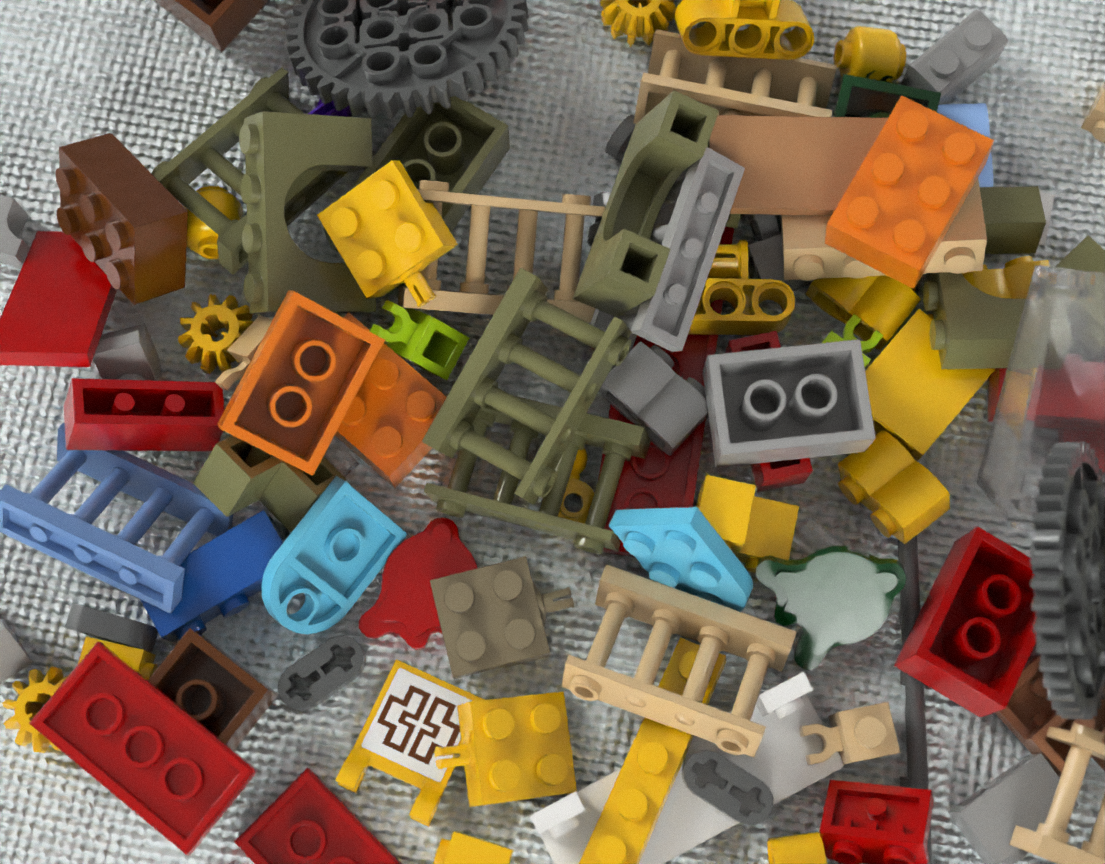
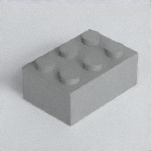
M860 339L707 356L703 369V378L715 468L865 452L876 439Z

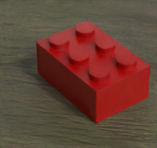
M976 527L956 540L894 666L980 718L1005 709L1036 643V632L1033 629L1036 611L1032 610L1035 591L1031 588V580L1034 577L1031 558L980 527Z

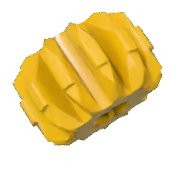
M600 0V6L603 9L601 11L603 25L611 26L613 39L626 34L627 43L630 47L636 42V38L642 37L644 42L650 46L656 29L668 31V22H673L675 19L677 7L673 3L675 0Z
M209 294L207 307L202 308L197 302L191 303V309L195 313L194 318L180 317V325L187 332L178 336V343L182 348L188 349L185 354L186 359L191 364L200 362V368L204 373L211 374L217 365L223 373L228 369H232L231 362L237 361L227 350L254 322L251 320L254 313H250L248 305L238 307L237 299L230 294L222 304H220L215 294ZM221 328H225L228 333H221L224 338L219 341H214L212 336L216 338L218 337V335L215 332Z
M51 666L46 675L38 669L30 670L28 674L29 685L21 681L12 683L13 690L19 695L17 700L7 699L2 703L4 708L15 710V715L9 717L3 723L5 728L11 730L19 729L15 742L22 746L32 742L34 752L45 753L50 744L55 750L61 751L29 724L41 710L42 705L46 704L69 676L67 675L63 678L61 668Z

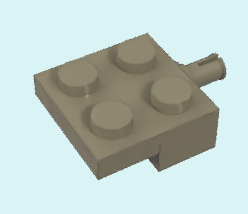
M526 556L430 580L454 679L550 657L551 653L545 633L546 614L571 607L574 608L570 587L540 594L539 589L532 581Z

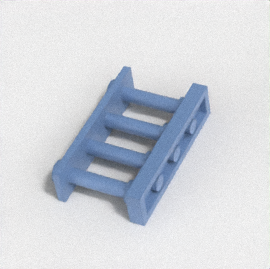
M62 423L58 428L57 437L58 463L31 493H24L7 484L0 490V532L171 614L182 598L185 569L180 567V565L206 532L218 537L230 530L234 514L226 517L193 483L125 451L66 450L65 423ZM77 471L101 482L74 514H68L48 504ZM120 491L145 502L118 535H112L92 525ZM164 511L188 524L162 556H157L136 546V544Z

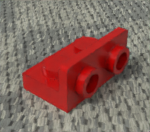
M830 780L819 830L826 857L840 864H929L930 858L927 843L934 804L932 790Z

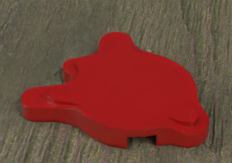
M444 517L433 519L424 531L404 540L393 550L387 559L382 574L380 596L374 606L359 619V629L367 638L377 639L389 633H396L411 648L421 650L427 646L432 634H442L430 580L478 568L472 554L460 540L458 527L452 520Z

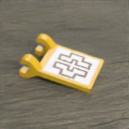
M396 659L360 735L343 763L335 781L338 782L339 786L357 793L368 767H373L421 790L410 811V819L429 827L455 767L438 769L435 763L436 760L454 758V755L435 757L436 747L462 745L457 706L470 701L485 699Z

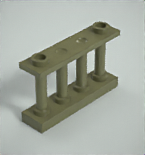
M283 67L269 78H261L247 97L172 160L160 163L151 173L183 206L219 235L217 239L219 264L232 275L248 262V253L244 251L242 244V232L247 224V214L239 221L237 219L231 221L188 184L208 168L241 196V181L245 174L222 155L239 142L244 118L262 111L305 114L288 100L289 72ZM305 170L293 181L286 195L284 205L286 226H289L348 172Z
M520 268L422 442L451 459L457 450L461 451L463 449L479 456L520 479L521 482L514 494L535 505L539 496L541 498L546 497L554 486L558 475L555 468L613 365L619 366L626 358L632 343L631 339H629L632 332L623 320L615 316L606 332L547 302L545 294L548 288L536 275ZM539 319L595 349L581 375L523 345L521 337L530 321L534 322ZM514 362L571 393L556 419L498 388L497 379L506 364L510 365ZM489 405L546 436L532 463L474 431L472 423L481 407L485 408Z
M514 396L555 419L563 408ZM489 405L485 408L481 407L472 423L474 431L484 436L487 427H492L494 422L510 425V430L514 433L508 450L526 460L532 438H538L539 432ZM586 413L555 468V471L558 472L556 482L548 495L542 498L538 512L512 505L519 479L504 470L501 471L493 500L466 493L478 457L466 449L458 453L448 487L445 488L426 483L424 493L437 504L436 510L450 516L463 518L466 511L575 540L573 546L586 552L602 554L604 548L618 551L621 542L613 531L605 529L607 518L624 462L630 461L631 456L646 459L651 440L642 426ZM585 444L603 448L602 453L606 456L584 524L560 518L558 514L577 452L584 449Z

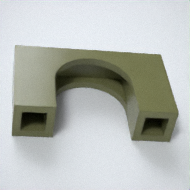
M673 90L635 125L573 299L618 317L654 297L671 250L650 240L655 221L670 189L683 171L704 156L719 113L718 110Z
M262 111L244 118V124L239 135L240 149L245 154L246 174L241 181V197L243 202L247 204V224L243 228L242 244L244 251L248 253L249 273L245 276L243 289L245 299L250 303V313H277L288 291H295L334 313L376 312V298L367 299L346 263L322 262L305 254L292 240L284 216L287 192L293 181L305 170L355 172L373 167L372 118Z
M1038 186L980 187L987 235L985 254L1036 253L1046 224ZM951 272L926 274L927 282L924 284L923 302L925 310L932 311L933 320L930 324V346L932 350H939L941 369L1061 367L1072 339L1063 298H999L978 290L962 274Z

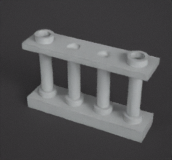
M706 147L704 156L688 168L685 179L675 181L655 221L650 240L671 250L654 297L617 317L623 320L632 332L629 337L632 341L629 352L633 348L637 335L671 352L683 350L745 170L741 165ZM595 309L590 324L606 332L614 316Z

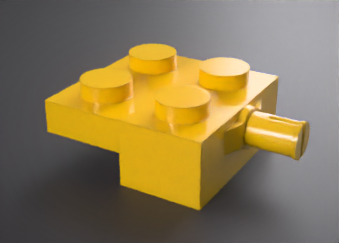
M390 161L317 214L367 299L383 297L402 283L406 284L418 307L429 303V300H433L436 297V294L433 293L421 272L426 266L458 244L433 203H425L401 161Z
M564 691L470 701L458 705L462 745L436 747L435 757L454 755V758L436 760L435 763L438 769L456 766L465 767L469 807L577 792Z

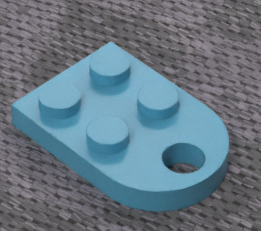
M335 476L270 559L265 569L261 586L265 608L276 621L295 633L314 634L329 629L349 612L386 564L393 550L403 542L408 534L345 480ZM304 593L305 602L302 608L294 614H287V605L290 599L296 594Z
M698 507L624 509L615 511L609 527L623 542L624 548L649 573L651 580L740 612L745 608L753 589L752 578Z

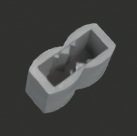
M639 342L627 354L624 361L608 374L599 392L624 417L635 425L644 427L651 442L671 456L708 417L705 388L691 377L684 380L672 369L674 366L673 360L660 347L653 345L649 348L642 342Z

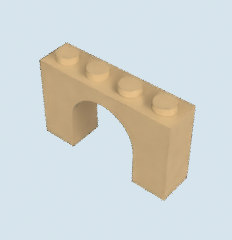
M978 178L923 274L948 272L961 274L969 271H982L987 235ZM780 215L784 280L812 281L822 278L885 276L880 271L825 244L826 227L831 216Z

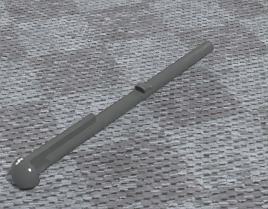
M917 535L906 544L897 539L898 561L906 571V584L900 591L902 648L921 611ZM901 671L900 681L901 685H905L906 696L905 727L908 778L900 776V787L929 790L924 684ZM931 825L927 843L930 858L929 864H932Z

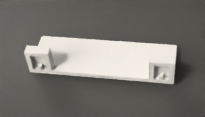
M804 672L758 695L751 721L766 726L755 757L746 754L734 755L721 750L716 743L694 736L639 864H664L740 823L700 799L686 788L682 780V768L689 756L698 751L710 750L716 752L763 781L771 790L774 804L843 768L842 758L838 752H835L828 760L822 763L807 765L805 756L818 754L823 748V742L815 734L801 737L799 727L810 724L823 725L807 696V693L814 689ZM708 760L704 765L697 763L693 765L692 771L698 775L695 782L698 787L702 788L706 783H713L721 789L724 787L726 781L716 776L713 772L716 765L713 761ZM621 769L530 815L554 864H579ZM732 786L729 794L742 803L739 810L740 813L746 815L750 810L757 812L761 810L762 804L757 801L759 791L753 787L749 792H742Z

